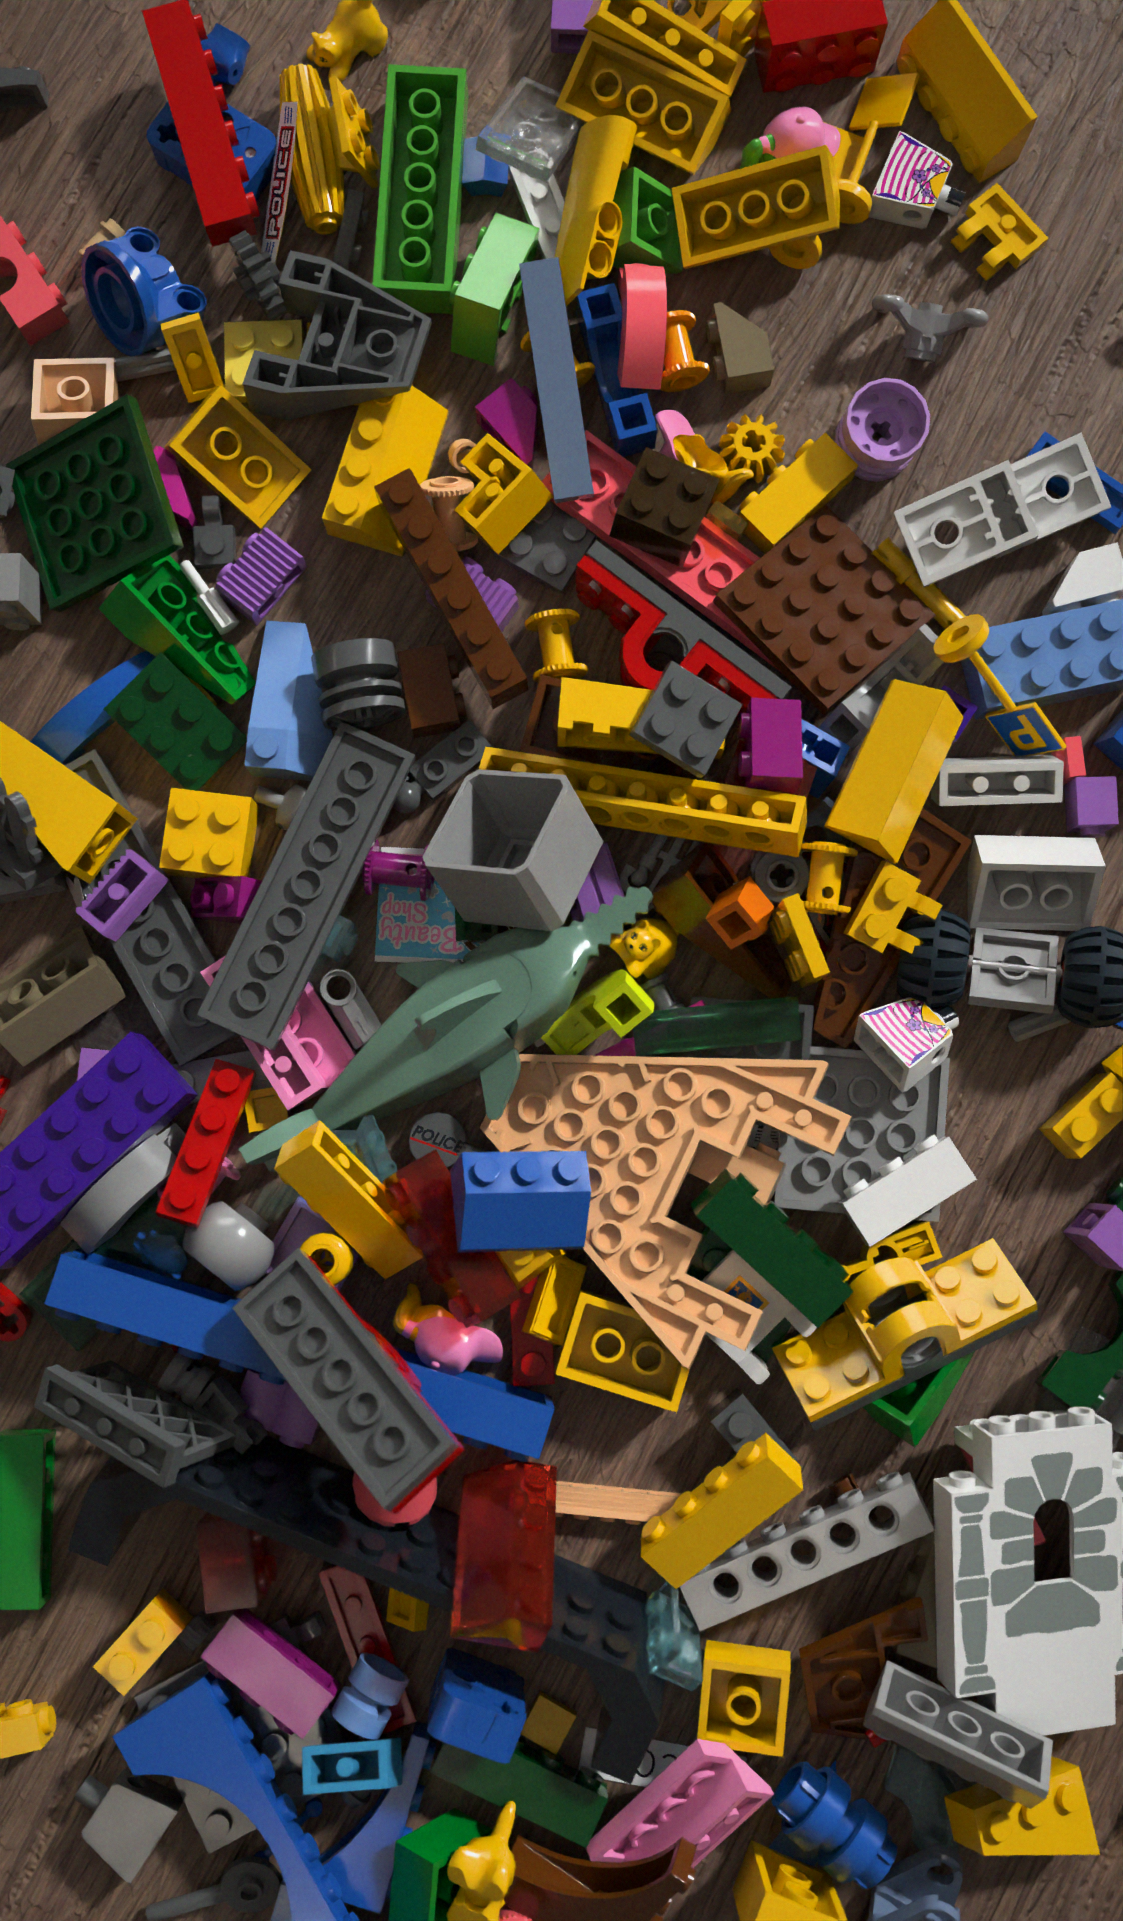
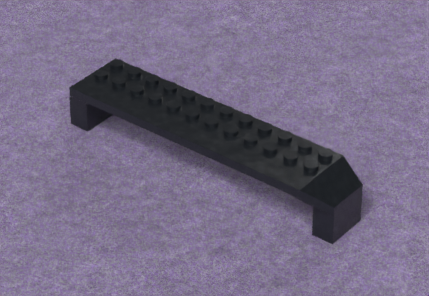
M266 1436L257 1446L252 1444L244 1454H240L232 1447L179 1469L175 1483L164 1488L111 1455L89 1485L67 1550L102 1565L108 1566L136 1524L141 1511L177 1499L586 1668L603 1701L591 1768L629 1784L632 1783L660 1724L667 1670L646 1591L434 1504L429 1513L415 1524L408 1525L409 1522L396 1523L394 1527L383 1526L370 1520L358 1508L355 1502L356 1495L352 1487L354 1471L298 1448L285 1445L269 1436Z

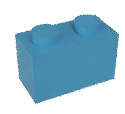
M401 1738L327 1743L302 1747L303 1795L386 1789L403 1785Z

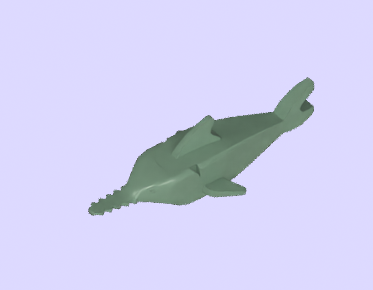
M628 887L626 896L615 895L611 906L600 904L597 914L586 912L583 922L572 921L569 927H560L558 930L544 931L516 927L492 936L467 953L463 958V962L458 959L454 963L446 960L400 963L397 965L396 973L419 989L381 1025L312 1109L297 1113L275 1124L239 1148L247 1164L253 1166L264 1162L267 1169L275 1173L274 1167L282 1144L319 1120L335 1136H339L436 1098L481 1077L486 1114L489 1119L498 1120L504 1112L521 1073L518 1053L545 1035L554 1022L565 1014L590 958L599 955L600 945L610 946L613 934L622 935L624 924H635L637 913H648V905L653 899L652 892L647 887L639 889Z

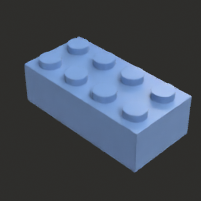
M1123 599L989 627L988 638L977 652L1016 706L1036 702L1041 707L1123 689ZM969 658L962 660L961 663L970 700L978 706L974 713L975 720L985 719V715L988 712L1005 709Z

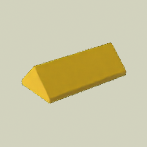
M896 679L891 680L824 827L894 864L898 863L964 718L946 691Z

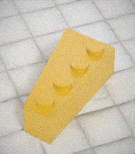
M562 677L558 717V746L659 754L629 736L653 690ZM725 739L722 745L720 746L714 759L721 758L724 751Z

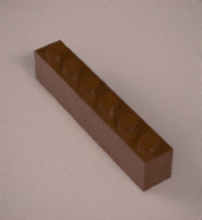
M408 468L374 486L381 509L492 709L528 691V682L524 671L411 469Z

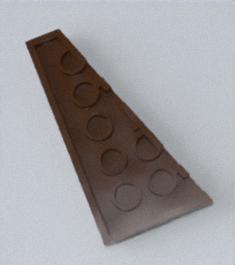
M922 808L898 863L894 864L854 842L852 844V848L856 849L858 854L857 856H849L839 898V905L851 907V911L849 913H837L834 918L825 955V961L830 973L819 980L813 1004L812 1029L844 1049H847L855 1035L859 1015L871 1009L899 963L900 950L887 944L883 953H879L843 933L880 862L887 861L920 879L921 882L916 892L936 901L972 842ZM906 908L896 928L903 931L904 922L915 912Z

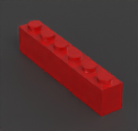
M179 0L142 10L204 226L212 247L228 243L229 238L244 230L250 236L257 235L253 218L260 217L254 193H245L243 182L250 181L243 156L235 157L232 147L238 146L239 142L232 120L224 122L222 111L229 110L222 85H213L211 76L218 75L211 49L203 51L201 41L207 40L208 37L201 14H192L188 0Z

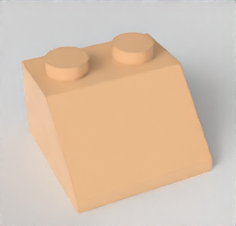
M114 357L34 359L31 421L38 445L119 399Z

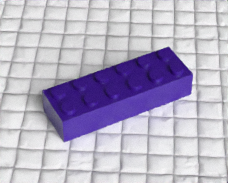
M135 1032L127 1034L0 1152V1270L15 1267L61 1224L75 1204L97 1181L137 1146L162 1130L198 1096L197 1092L144 1035Z

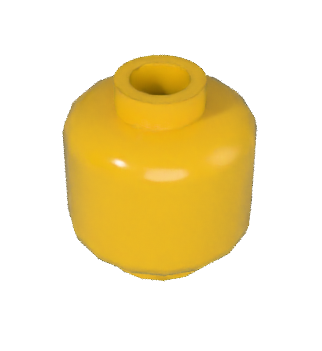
M324 1231L314 1234L305 1240L300 1247L302 1251L314 1259L334 1285L345 1279L353 1268L354 1253L352 1246L338 1236L336 1232ZM325 1251V1258L321 1259L322 1253ZM326 1261H329L333 1263V1265H326L324 1263Z

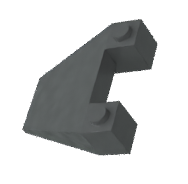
M290 250L278 283L284 305L287 309L286 313L311 318L312 322L298 360L254 350L242 383L250 412L292 420L410 391L431 328V318L329 259Z

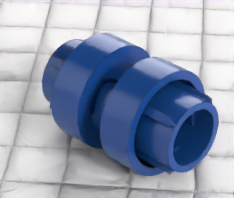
M808 1762L795 1764L781 1779L772 1796V1805L776 1808V1813L783 1818L781 1831L805 1852L819 1846L817 1854L818 1864L840 1884L854 1881L862 1889L876 1886L891 1869L898 1849L897 1845L892 1841V1836L887 1833V1818L864 1798L849 1803L851 1798L850 1785L831 1768L826 1766L816 1770Z

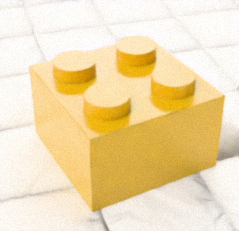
M171 788L159 868L169 875L189 878L229 876L250 878L260 807L252 797Z
M706 1640L697 1739L725 1743L731 1750L783 1757L791 1673L790 1651Z

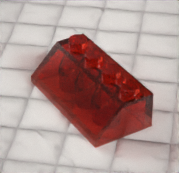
M436 1149L382 1181L385 1187L384 1194L389 1205L401 1214L406 1223V1233L409 1240L423 1252L428 1261L427 1269L431 1278L438 1285H442L450 1299L448 1305L451 1313L459 1322H463L466 1328L484 1321L521 1297L496 1252L458 1253L451 1174Z
M514 1459L464 1475L461 1489L450 1638L534 1652L539 1651L552 1626L556 1466L529 1461L522 1462Z

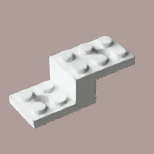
M1081 432L1015 463L1010 464L1009 460L1004 461L893 512V515L924 588L994 556L996 559L1106 511L1112 506ZM1053 477L1065 479L1069 486L1068 494L1060 499L1050 497L1046 492V484L1049 479ZM942 522H951L958 529V537L951 544H941L935 538V528Z

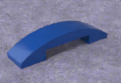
M145 650L103 675L61 708L30 742L64 766L76 760L86 752L83 746L116 722L103 708L156 656Z

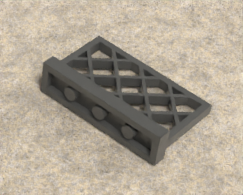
M111 1360L74 1372H69L58 1364L46 1367L34 1407L163 1488L175 1483L179 1469L232 1448L237 1436Z

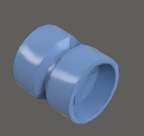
M361 1653L349 1676L352 1685L351 1687H343L331 1713L338 1723L347 1730L366 1739L376 1740L380 1738L392 1713L389 1706L397 1705L409 1679L400 1668L388 1660L375 1654Z

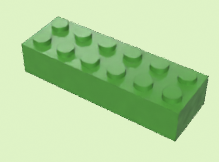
M388 64L372 285L419 312L453 314L454 306L449 304V297L457 277L463 187L462 171L468 111L467 72L465 68Z

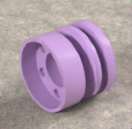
M882 378L868 382L855 393L836 428L835 442L859 465L855 472L856 477L862 480L879 482L895 477L907 467L929 433L930 413L926 400L912 385L900 379ZM876 433L883 436L878 442L872 438Z

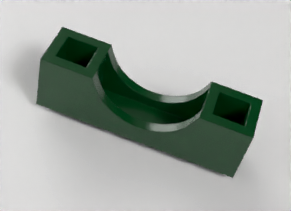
M1118 1270L1108 1283L1118 1306V1324L1110 1340L1101 1348L1084 1354L1059 1350L1035 1382L1068 1409L1071 1407H1087L1096 1411L1107 1396L1103 1389L1111 1378L1117 1381L1123 1376V1271Z

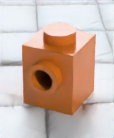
M748 876L718 894L706 920L732 950L748 940L752 941L758 938L768 929L769 924L767 922L774 910V905L754 880Z

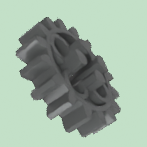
M246 230L229 238L232 252L238 263V266L232 268L237 277L236 280L241 290H244L247 300L251 301L256 298L269 321L285 314L287 309L278 289L280 272L275 262H271L272 259L269 252L265 251L260 254L255 242L252 241Z

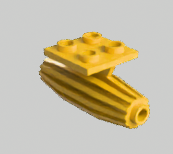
M308 64L291 65L287 69H283L281 71L282 74L279 76V118L282 102H298L290 182L306 226L315 230L318 234H331L344 221L343 170L359 173L371 188L379 186L376 170L380 169V161L376 149L371 145L369 136L370 133H373V124L367 109L360 108L351 89L346 90L336 76L329 78L333 106L330 107L317 70Z

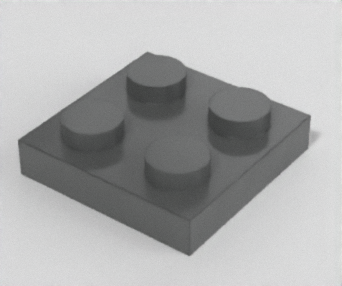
M671 661L666 665L629 736L698 778H702L711 766L743 704Z

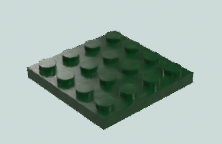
M126 394L5 464L7 468L15 470L12 488L50 610L62 612L119 582L135 570H141L184 547L137 398Z

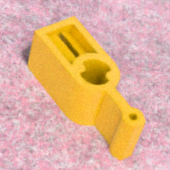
M920 1220L899 1228L871 1247L864 1243L861 1247L860 1258L840 1265L850 1274L845 1279L847 1281L852 1274L867 1270L875 1265L873 1258L879 1255L877 1248L880 1246H886L890 1253V1256L884 1260L904 1257L914 1261L917 1260L920 1265L942 1258V1254L930 1222Z

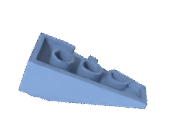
M266 620L248 725L245 767L254 777L312 781L333 738L332 730L325 728L322 723L321 713L325 709L320 707L318 700L322 694V689L317 687L311 661L313 650L306 623Z

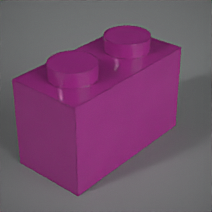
M751 698L746 712L740 713L738 718V738H744L745 751H741L739 754V777H745V787L795 794L803 779L801 700Z

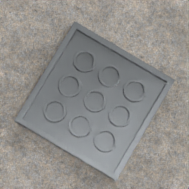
M811 1046L810 1060H823L829 1063V1067L814 1099L846 1113L852 1118L835 1156L779 1131L777 1151L781 1152L779 1161L787 1164L774 1192L773 1202L779 1208L845 1213L838 1202L846 1198L843 1192L846 1188L863 1178L869 1184L881 1176L878 1170L881 1166L898 1156L902 1161H905L915 1155L916 1151L913 1146L933 1134L937 1139L945 1137L950 1058H946L909 1090L902 1093L863 1050ZM940 1203L914 1220L939 1222Z

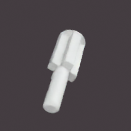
M189 560L183 561L180 564V569L199 594L197 601L215 625L219 634L224 635L233 630L239 624V620L233 615L217 590L208 588Z

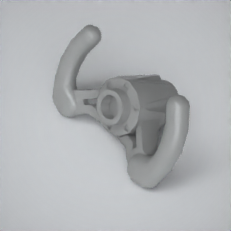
M882 294L875 296L872 300L874 310L883 314L891 311L906 331L902 347L906 349L904 357L915 360L935 362L937 354L941 355L945 337L964 327H983L989 320L986 312L976 308H966L962 312L954 314H943L942 305L920 302L919 308L915 309L898 295Z

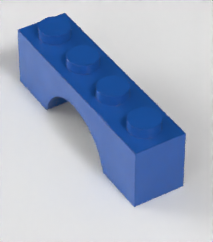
M615 283L582 291L576 297V317L589 362H592L595 366L593 376L615 451L625 457L644 452L646 447L655 449L658 429L647 393H644L640 388L621 387L618 378L622 306Z

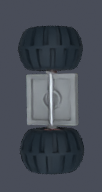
M941 909L935 920L926 915L915 913L904 922L903 931L923 941L922 946L914 947L912 954L902 949L900 950L896 986L898 994L904 999L911 997L922 1001L930 1009H939L956 1004L960 1001L964 992L966 972H970L968 1004L1052 1014L1055 984L1058 982L1057 1005L1059 1012L1072 1023L1086 1028H1101L1123 1021V934L1117 930L1105 926L1085 927L1071 933L1065 940L1060 965H1057L1059 936L976 927L973 955H969L970 926L955 913Z

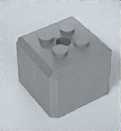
M478 769L465 777L422 858L426 867L464 921L554 931L564 924L603 844V840L566 775Z

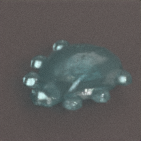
M154 1229L149 1231V1236L139 1231L137 1234L138 1239H134L131 1247L135 1253L142 1255V1264H152L155 1267L154 1271L156 1274H163L165 1272L171 1274L175 1280L180 1279L181 1273L187 1269L188 1261L184 1250L176 1242V1238L172 1234H167V1236L159 1235Z

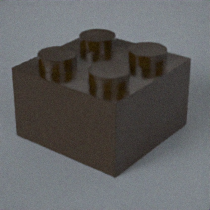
M646 447L617 509L609 536L679 567H683L720 479Z

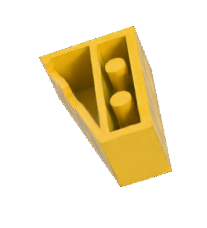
M1054 1756L1051 1757L1048 1795L1044 1801L1031 1809L1018 1802L1007 1801L997 1792L979 1783L944 1796L954 1841L983 1856L1100 1855L1080 1767Z

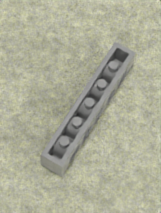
M899 1472L889 1473L876 1481L877 1486L864 1492H861L860 1489L850 1490L837 1498V1504L825 1509L821 1505L811 1507L799 1514L800 1520L784 1526L783 1522L774 1523L760 1532L761 1537L747 1543L745 1539H740L680 1586L699 1631H703L935 1531L932 1518L910 1472L904 1475H900ZM876 1506H886L893 1512L891 1518L885 1522L873 1520L869 1513ZM842 1522L849 1524L854 1529V1532L850 1537L840 1539L835 1537L830 1530L835 1524ZM805 1539L815 1546V1550L811 1554L800 1555L793 1550L792 1545L798 1540ZM767 1556L773 1559L777 1566L771 1571L764 1572L754 1565V1561L758 1557ZM721 1573H729L737 1579L738 1584L732 1588H724L718 1584L716 1577Z

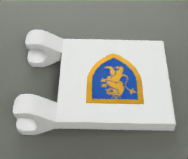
M733 1249L702 1280V1282L764 1311L746 1351L708 1332L706 1333L757 1384H762L769 1377L770 1373L767 1370L766 1363L754 1354L752 1350L784 1317L804 1337L810 1336L817 1328Z

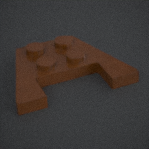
M921 1597L910 1599L799 1648L812 1732L866 1740L865 1732L869 1729L864 1727L863 1723L869 1701L886 1664L884 1647L928 1641L925 1612ZM890 1740L891 1744L901 1745L893 1740Z

